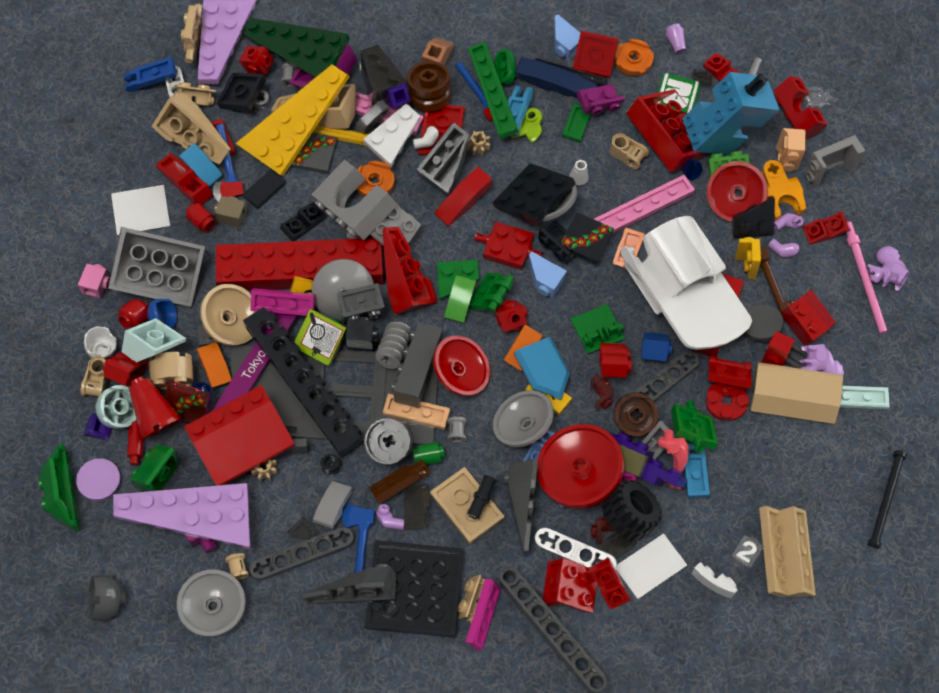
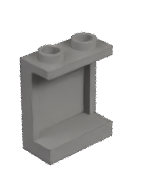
M856 135L813 152L805 175L807 180L813 183L814 187L819 186L825 171L844 164L849 173L857 170L865 149Z

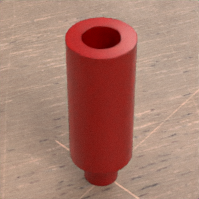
M132 422L128 430L127 458L130 459V465L138 466L139 459L143 458L144 439L140 435L138 423Z

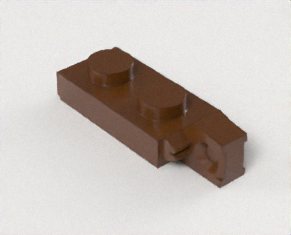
M421 459L409 467L404 465L370 486V490L380 504L383 501L389 500L401 490L408 488L419 479H423L430 471Z

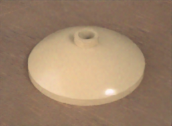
M233 284L219 285L210 290L202 300L200 307V317L206 332L217 342L228 346H238L252 339L243 323L245 318L256 312L251 311V294L244 288ZM223 316L227 317V322L224 321Z

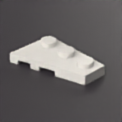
M405 104L365 137L363 143L392 168L394 160L401 153L403 145L410 138L420 121V115L409 105Z

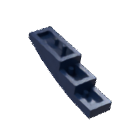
M525 57L520 58L515 71V75L546 91L553 89L567 97L571 94L577 97L579 90L597 86V84L562 68Z

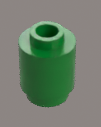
M438 441L417 445L418 448H413L415 463L422 459L426 465L442 463L441 458H445L443 445H438Z

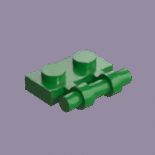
M487 273L474 293L469 308L473 311H486L488 309L494 312L502 304V298L505 293L511 289L514 277L507 274L504 278L500 273Z

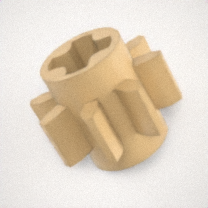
M473 131L472 137L470 136L471 143L468 150H472L474 156L476 154L483 156L485 150H490V136L486 137L484 131Z
M268 460L255 467L251 471L252 476L258 475L259 482L266 478L271 481L270 476L277 474V469L274 468L277 465L276 460ZM264 465L267 469L263 470L261 466Z

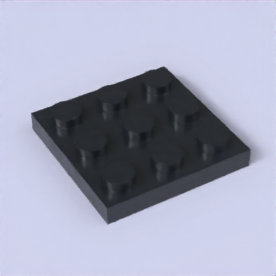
M530 163L493 201V205L498 210L538 225L576 183L572 177Z

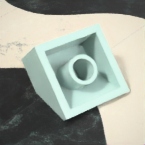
M155 318L125 331L122 353L135 362H139L186 342V338Z

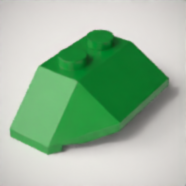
M60 444L40 469L41 477L38 478L40 490L44 492L41 504L43 510L47 511L52 518L74 532H79L80 527L68 450L64 444Z

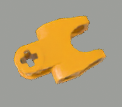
M776 160L767 161L761 173L767 182L768 197L774 196L775 198L774 221L781 217L779 203L783 202L792 205L798 215L804 214L806 203L803 188L798 178H787L780 162Z

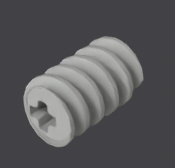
M391 322L386 326L378 350L375 353L377 362L388 369L399 367L412 329L407 324Z

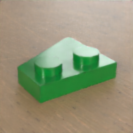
M478 260L437 262L439 301H443L451 294L456 275L474 279L476 283L479 281Z

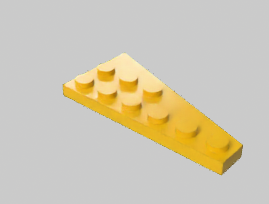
M330 65L236 144L272 170L284 176L350 76L334 65Z

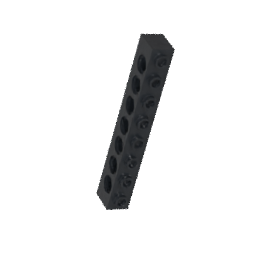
M262 307L243 320L246 330L267 356L341 458L362 444L361 436L363 433L356 424L353 426L350 423L348 412L344 408L340 409L338 407L336 396L332 391L327 392L324 388L326 384L321 376H315L312 372L314 369L308 359L304 360L300 354L302 352L296 343L292 344L288 338L290 336L284 327L280 328L277 325L278 319L272 311L268 312L265 307ZM267 329L273 330V332L269 335L263 334V332ZM278 345L285 346L281 351L275 350ZM290 361L297 362L294 367L287 366ZM302 377L309 378L307 383H299ZM315 393L322 395L318 400L311 399V396ZM326 410L334 411L333 415L329 417L324 416L323 413ZM339 426L346 428L343 433H337L335 429Z

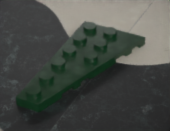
M249 18L242 31L245 38L258 46L265 47L271 54L279 56L281 60L296 69L306 72L313 79L330 65L336 67L350 40L346 33Z

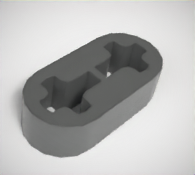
M380 100L358 121L356 127L363 134L369 132L388 113L390 107L383 100Z

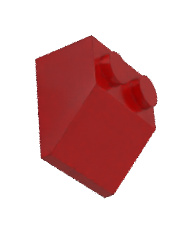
M812 289L780 311L784 320L804 346L821 336L836 323Z

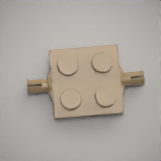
M201 4L189 5L188 13L184 15L185 29L181 30V41H184V52H186L184 60L186 63H192L197 58L202 27L201 13L203 6Z

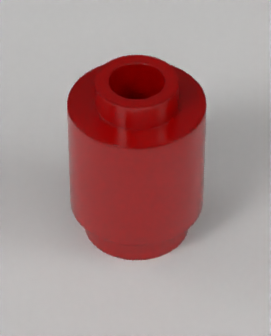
M200 203L192 204L187 208L186 219L198 230L207 233L213 229L216 220Z

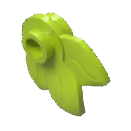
M537 108L528 109L518 136L511 135V138L515 139L526 135L529 141L534 143L542 132L540 126L542 121L541 111ZM535 115L533 119H529L530 116Z

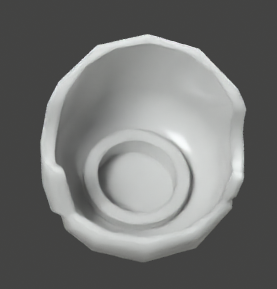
M96 326L89 329L85 334L84 348L91 358L101 356L106 360L116 352V337L110 333L108 328Z

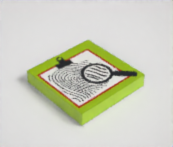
M310 309L294 343L298 345L301 352L330 366L347 332V327Z

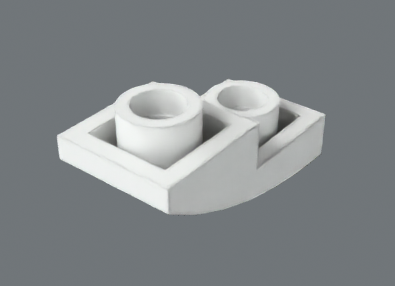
M701 562L694 567L691 573L703 585L722 596L732 598L738 591L735 582L730 577H725L722 573L718 578H715L714 572Z

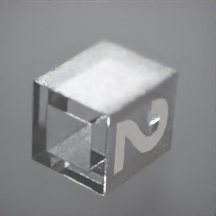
M744 535L728 562L747 574L764 546L760 545L756 538Z

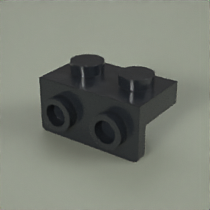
M555 220L546 229L543 227L539 229L538 239L541 245L545 248L548 247L559 261L568 264L577 255L572 254L561 244L567 230Z

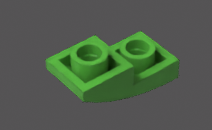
M456 275L447 304L445 318L465 322L476 280Z

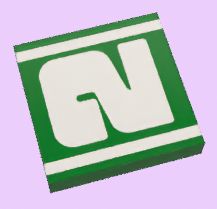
M663 73L658 93L675 89L677 93L657 103L666 105L669 100H674L681 105V112L687 114L695 106L701 82Z

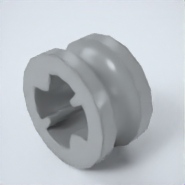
M261 90L258 97L260 99L264 97V101H255L253 106L257 109L266 108L270 102L268 93Z

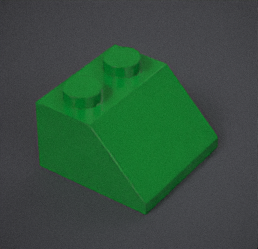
M155 445L152 450H148L144 456V462L132 472L131 482L133 486L142 492L162 490L180 465L174 449Z

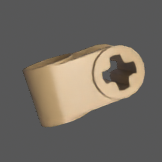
M616 134L612 138L609 149L610 154L624 162L627 166L635 170L638 169L642 159L648 156V149L625 134Z
M96 356L89 361L81 384V396L91 395L99 397L107 389L109 379L103 377L104 371H95L97 367L104 365L106 360L103 357Z

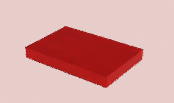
M446 105L440 110L425 111L420 138L424 137L427 128L430 126L435 127L439 134L433 146L419 148L418 155L427 156L453 122L462 128L465 107Z

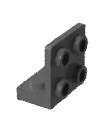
M378 283L337 293L342 312V324H346L348 319H357L358 317H367L374 321L379 319L380 315L384 312L385 307Z

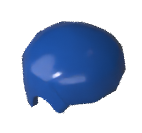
M156 299L148 306L147 318L149 321L155 318L159 321L163 319L162 323L170 328H174L177 322V312L170 299Z

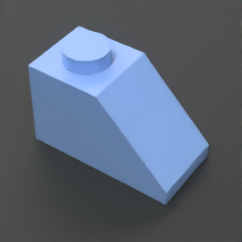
M557 14L554 20V49L560 57H564L569 61L576 55L580 32Z
M531 251L528 264L534 286L541 295L553 298L565 281L567 271Z

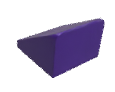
M406 83L387 90L389 107L395 109L411 101Z
M93 413L89 416L83 436L108 440L112 428L106 427L100 422L98 416Z

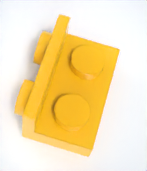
M752 237L739 239L735 253V260L744 261L743 270L747 272V279H756L761 262L760 239Z

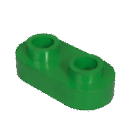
M506 48L501 49L495 57V68L501 84L504 86L511 84L515 79L514 53Z

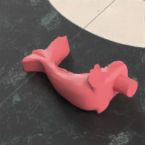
M667 429L664 431V436L659 438L658 446L667 449L668 454L672 453L674 469L682 472L688 461L689 446L685 442V438H674L673 431ZM669 483V486H670L671 488H676V489H680V490H681V488H682V487H676V486H674V485H672V484Z

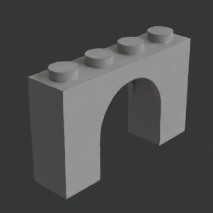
M344 159L311 195L317 200L315 202L316 206L322 211L326 209L325 213L331 219L337 218L335 221L343 229L347 226L346 230L354 238L358 235L362 240H365L398 204L386 191L376 184L359 203L345 208L348 197L365 178L354 166Z

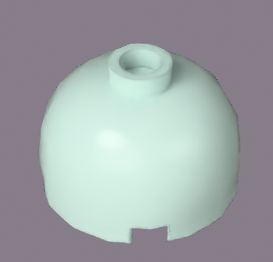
M123 385L112 386L104 390L97 398L95 406L96 415L106 427L113 429L126 428L137 420L129 387Z

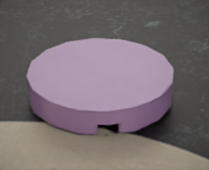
M93 459L86 462L80 468L76 484L79 492L85 498L94 502L105 501L111 498L119 489L121 475L117 466L111 461Z

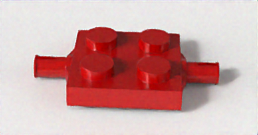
M495 222L493 230L488 236L477 232L474 239L475 241L486 243L483 253L484 259L521 270L531 251L541 257L543 254L541 251L531 249L534 237L533 232Z

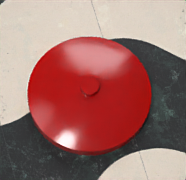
M589 424L568 426L553 434L543 445L537 459V477L544 492L559 505L574 509L592 507L606 500L620 484L624 473V457L615 438L606 430Z

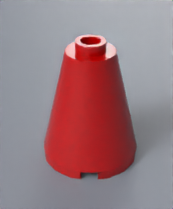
M141 376L131 381L132 385L129 387V392L140 435L143 439L160 433L161 430L171 427L182 420L177 411L148 378L143 379Z

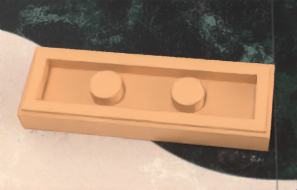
M388 394L383 409V416L445 430L450 413V408L422 401L419 408L394 402L393 394Z

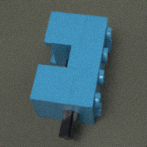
M729 72L712 89L715 101L713 103L700 101L682 120L694 152L730 155V152H734L748 139L747 135L742 134L740 129L742 126L762 127L779 111V107L768 79L762 73L751 75Z

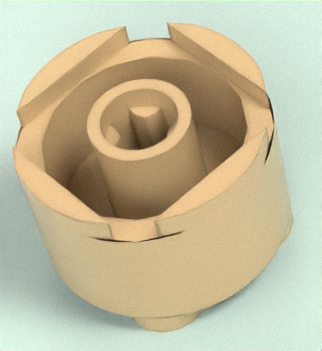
M164 352L156 354L155 359L150 357V381L160 392L170 391V387H178L180 390L190 389L193 383L192 356L188 353H185L184 357L179 356V352Z

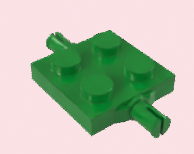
M692 400L686 402V407L674 404L671 414L675 436L692 442L695 451H698V453L703 452L705 447L714 450L718 442L712 417L697 411L695 402Z

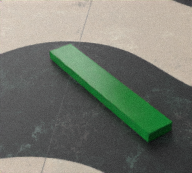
M486 41L468 48L500 139L502 140L518 133L519 130Z

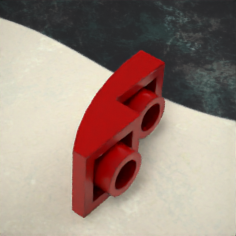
M717 53L703 63V67L719 82L729 72L740 73L731 67L729 60Z
M842 211L824 220L819 218L803 226L810 245L830 240L851 231Z
M610 558L589 567L610 610L631 600Z

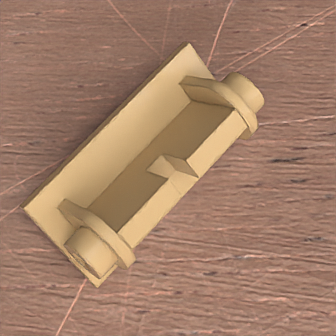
M179 82V85L172 87V89H177L174 95L183 92L191 100L192 97H195V104L213 105L214 97H211V94L215 93L216 90H211L210 86L198 85L197 88L191 87L190 83Z
M481 575L471 577L466 582L464 588L466 594L458 605L457 611L459 614L457 619L467 618V622L472 623L478 604L476 601L477 599L479 600L485 579H480Z

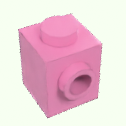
M86 264L78 283L81 293L101 299L104 290L109 287L110 277L107 269L99 264Z

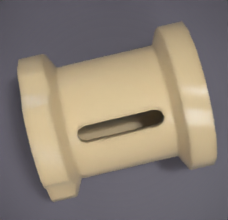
M244 553L232 554L225 558L231 575L237 580L249 577L244 564Z

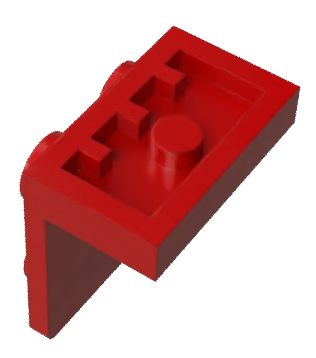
M566 558L549 561L547 563L542 600L548 607L563 604L586 613H592L597 583L589 567Z

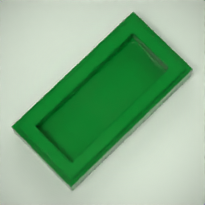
M573 104L562 133V138L581 143L591 114L584 115L580 104Z

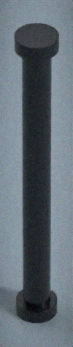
M894 451V462L874 531L867 543L868 546L876 549L881 547L880 539L903 460H906L907 454L903 451Z

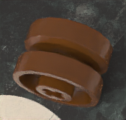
M427 61L419 63L410 69L407 74L410 102L415 108L422 111H436L448 105L451 100L452 91L450 73L447 67L441 63Z

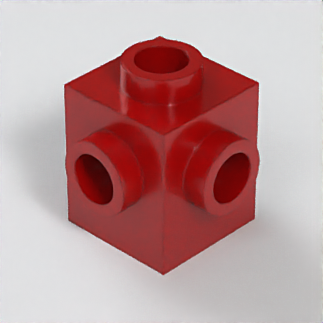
M247 46L239 62L247 73L266 75L274 59L268 49L263 46Z
M516 300L504 301L494 311L498 326L503 332L509 330L517 331L522 328V325L527 324L525 318L528 316L527 310L524 305H521Z

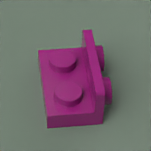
M613 84L579 90L577 93L584 115L591 113L597 115L606 110L610 112L616 111L625 101L624 96L618 97Z

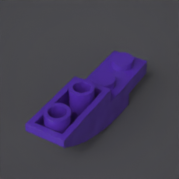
M619 432V434L610 433L617 443L649 456L641 476L643 479L653 485L662 486L664 481L676 487L685 486L687 479L681 476L682 472L671 467L669 470L663 467V462L653 458L654 452L648 449L649 445L640 441L635 443L630 440V435Z

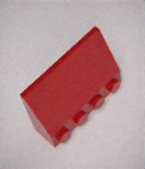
M675 89L638 97L626 113L670 172L685 169L690 162L694 161L695 163L711 154L694 152L682 120L686 113L681 112L682 107L678 102L669 100L666 105L657 103L677 93Z
M262 385L184 426L216 486L230 482L295 446Z

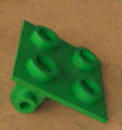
M608 304L570 318L587 354L600 350V343H617L626 339L622 332L624 330L622 323H617Z

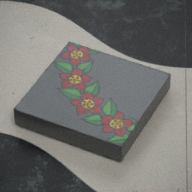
M312 133L290 167L328 174L337 144V137Z

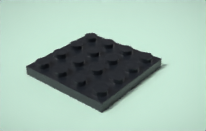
M375 540L372 568L378 564H387L396 572V599L368 601L365 629L455 638L464 549Z

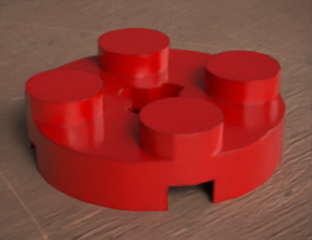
M717 382L710 386L705 398L708 412L718 420L735 421L745 413L749 403V397L743 387ZM723 396L730 397L732 404H723Z

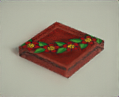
M172 380L168 381L166 384V400L180 415L182 422L190 424L208 414L210 393Z

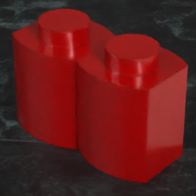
M600 343L599 364L601 377L627 378V372H631L632 360H630V349L626 348V344Z
M121 351L104 362L102 368L104 371L103 377L128 387L131 385V381L138 377H143L148 360L144 359L135 362Z

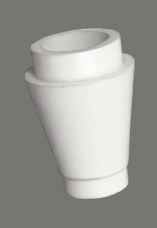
M584 160L576 161L569 174V177L574 178L575 185H584L589 180L587 163Z

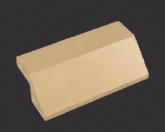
M758 362L750 411L835 424L841 402L843 375Z
M769 506L760 507L768 593L778 597L816 596L806 511L795 506L782 510Z

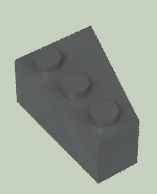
M453 122L416 169L421 178L447 197L454 190L471 143L470 134Z

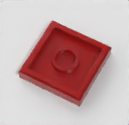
M581 30L573 68L610 77L619 38Z

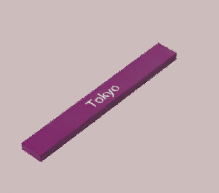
M274 313L278 319L277 325L280 328L284 327L288 333L299 315ZM267 329L263 332V334L269 335L273 332V330ZM257 343L252 347L212 411L251 391L270 363Z

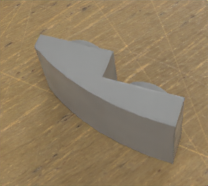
M332 481L318 505L313 522L333 529L343 514L342 508L352 494V487Z

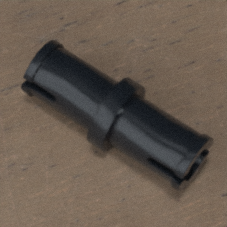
M488 475L483 476L478 491L473 494V502L466 513L468 517L474 520L480 519L485 505L490 501L491 491L497 482L495 478Z

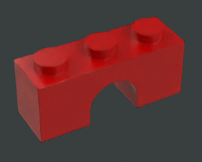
M789 76L773 90L777 96L776 101L785 110V116L792 122L793 129L805 130V138H812L828 125L819 109L807 107L802 111L801 103L810 93L801 78Z

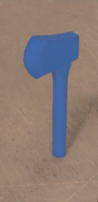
M348 504L343 510L342 522L346 528L358 526L354 572L357 573L364 570L367 534L370 526H374L375 510Z

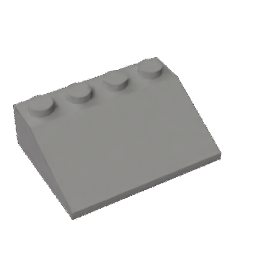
M121 227L108 289L153 299H170L172 303L191 307L205 246Z

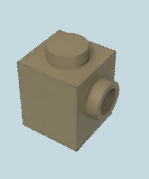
M221 196L219 203L217 202L214 207L217 222L241 228L247 212L245 201L233 196Z

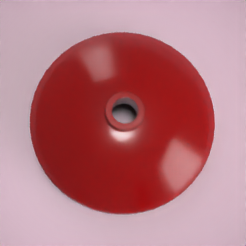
M742 161L729 162L719 167L712 174L707 186V199L710 207L719 217L731 222L732 216L741 211H746L748 207L754 204L759 205L766 201L768 197V186L764 175L752 164ZM737 189L742 190L741 196H736L735 192Z
M454 335L445 338L437 345L433 355V366L439 381L445 388L460 396H473L486 387L490 378V366L487 356L477 343L467 337Z

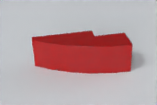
M172 153L156 164L159 171L193 204L200 203L202 205L213 196L208 184L197 177L193 169Z
M477 167L449 194L434 214L449 227L477 203V199L492 187V179Z

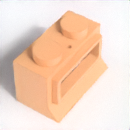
M782 128L775 148L779 151L778 162L782 164L784 171L798 170L805 152V130Z

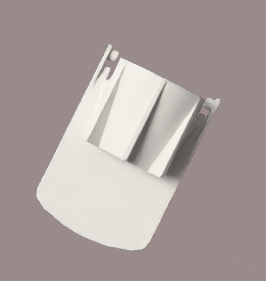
M682 216L675 218L647 233L642 238L648 255L643 263L638 257H634L635 250L632 246L621 248V255L625 259L624 266L657 315L660 313L664 314L681 342L687 348L698 350L723 346L734 341L750 328L752 323L751 316L721 273L726 269V265L693 217Z

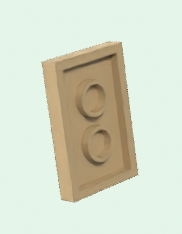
M464 467L431 490L430 495L470 545L503 521L505 516L491 499L485 505L479 520H474L466 515L473 502V494L478 491L480 485Z

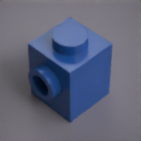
M643 332L641 359L667 362V355L672 354L673 342H669V335Z

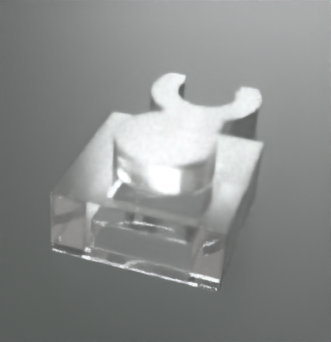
M806 87L810 93L804 98L806 108H821L826 104L833 105L838 100V98L830 96L834 94L835 89L830 88L827 91H823L822 87Z

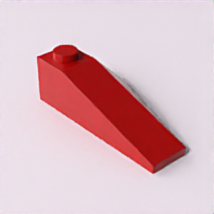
M399 227L383 228L387 291L394 314L407 313L437 303L433 286L429 278H424L419 269L421 267L419 261H415L411 256V247Z

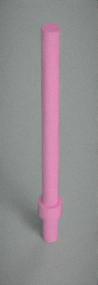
M848 222L851 231L846 232L848 246L852 248L879 334L887 333L888 331L859 246L861 244L859 236L855 234L852 222Z

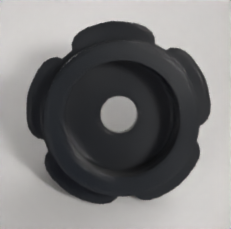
M327 454L320 461L321 469L325 474L338 473L339 467L342 465L340 458L334 454Z

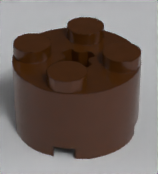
M631 392L618 399L614 406L613 417L617 427L624 433L631 436H643L650 432L657 424L658 408L647 395ZM635 408L641 413L640 416L636 417V420L630 415L631 412H634Z

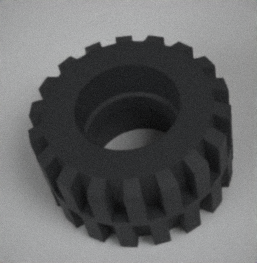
M635 480L621 482L602 503V508L604 509L602 512L606 517L607 523L610 524L613 531H616L621 537L624 536L627 540L637 541L642 539L659 525L662 520V509L659 507L660 504L656 500L655 495L647 487H644L640 482L637 483Z

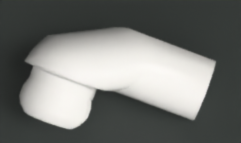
M433 126L428 127L423 138L413 139L414 149L433 146L438 138V130Z

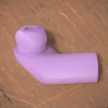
M786 213L774 221V229L776 231L784 226L798 228L803 225V218L791 213Z
M773 239L768 244V247L782 258L795 256L799 252V245L796 243L782 245Z
M386 504L378 507L377 517L384 527L404 530L405 519L394 518L389 511V506Z

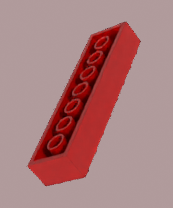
M358 238L216 245V285L233 284L247 291H251L253 288L266 290L291 289L294 276L313 280L321 267L337 259H350L360 263L368 270L374 284L383 285L382 244L374 238H366L365 240Z

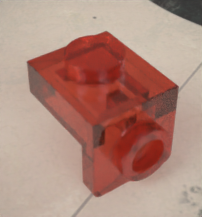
M596 374L591 378L590 387L601 397L595 404V409L598 412L601 408L607 409L613 403L612 399L615 391L611 388V384L606 378H601Z
M605 516L596 517L594 525H591V538H595V545L601 543L602 532H616L607 523Z

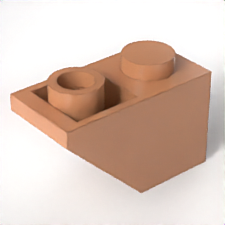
M440 38L429 41L422 55V62L434 61L445 66L454 48V43Z

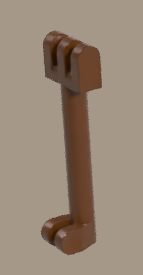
M760 246V266L779 311H782L794 301L784 302L768 262L770 259L765 246Z

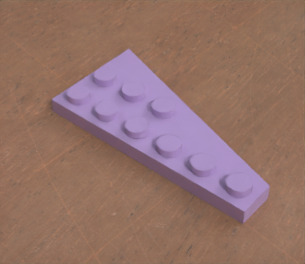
M203 0L198 68L199 84H219L227 67L229 57L233 55L234 47L242 36V31L249 20L251 12L256 7L257 0Z
M247 483L113 494V516L115 519L137 524L143 523L159 529H169L185 535L207 540H217L225 544H234L251 549Z

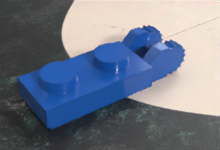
M168 57L125 73L124 81L130 82L126 83L125 90L127 92L138 91L140 88L177 77L175 60L172 57Z

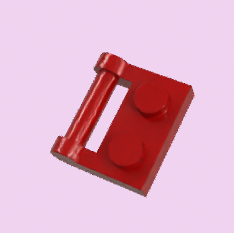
M709 355L707 364L708 381L750 389L752 383V363H739Z

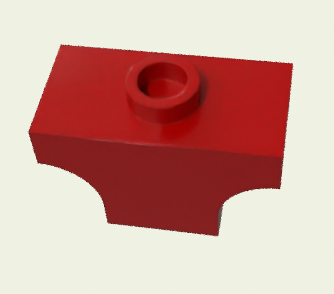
M775 331L761 363L783 366L795 339Z

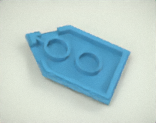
M551 337L515 351L514 355L531 388L534 391L544 392L552 395L553 398L561 400L570 372Z

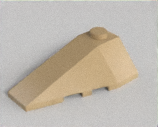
M345 84L318 125L327 128H349L355 116V84ZM295 94L278 97L271 112L276 111Z
M183 92L169 97L151 126L166 140L181 144L185 149L195 143L211 161L217 164H221L231 150L201 109Z

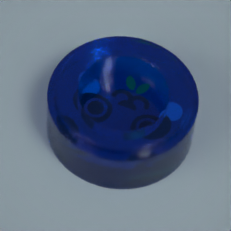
M696 159L688 160L682 168L683 175L690 180L698 178L702 172V164Z

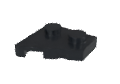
M769 196L766 201L759 205L754 204L748 207L746 211H741L732 216L733 238L774 235V196Z

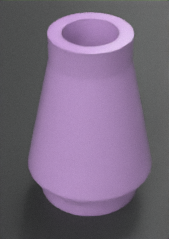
M673 24L667 27L665 35L672 45L675 54L684 53L686 51L684 28L680 24Z

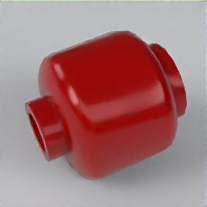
M137 299L127 302L118 312L120 324L126 329H131L147 322L148 305L144 301Z

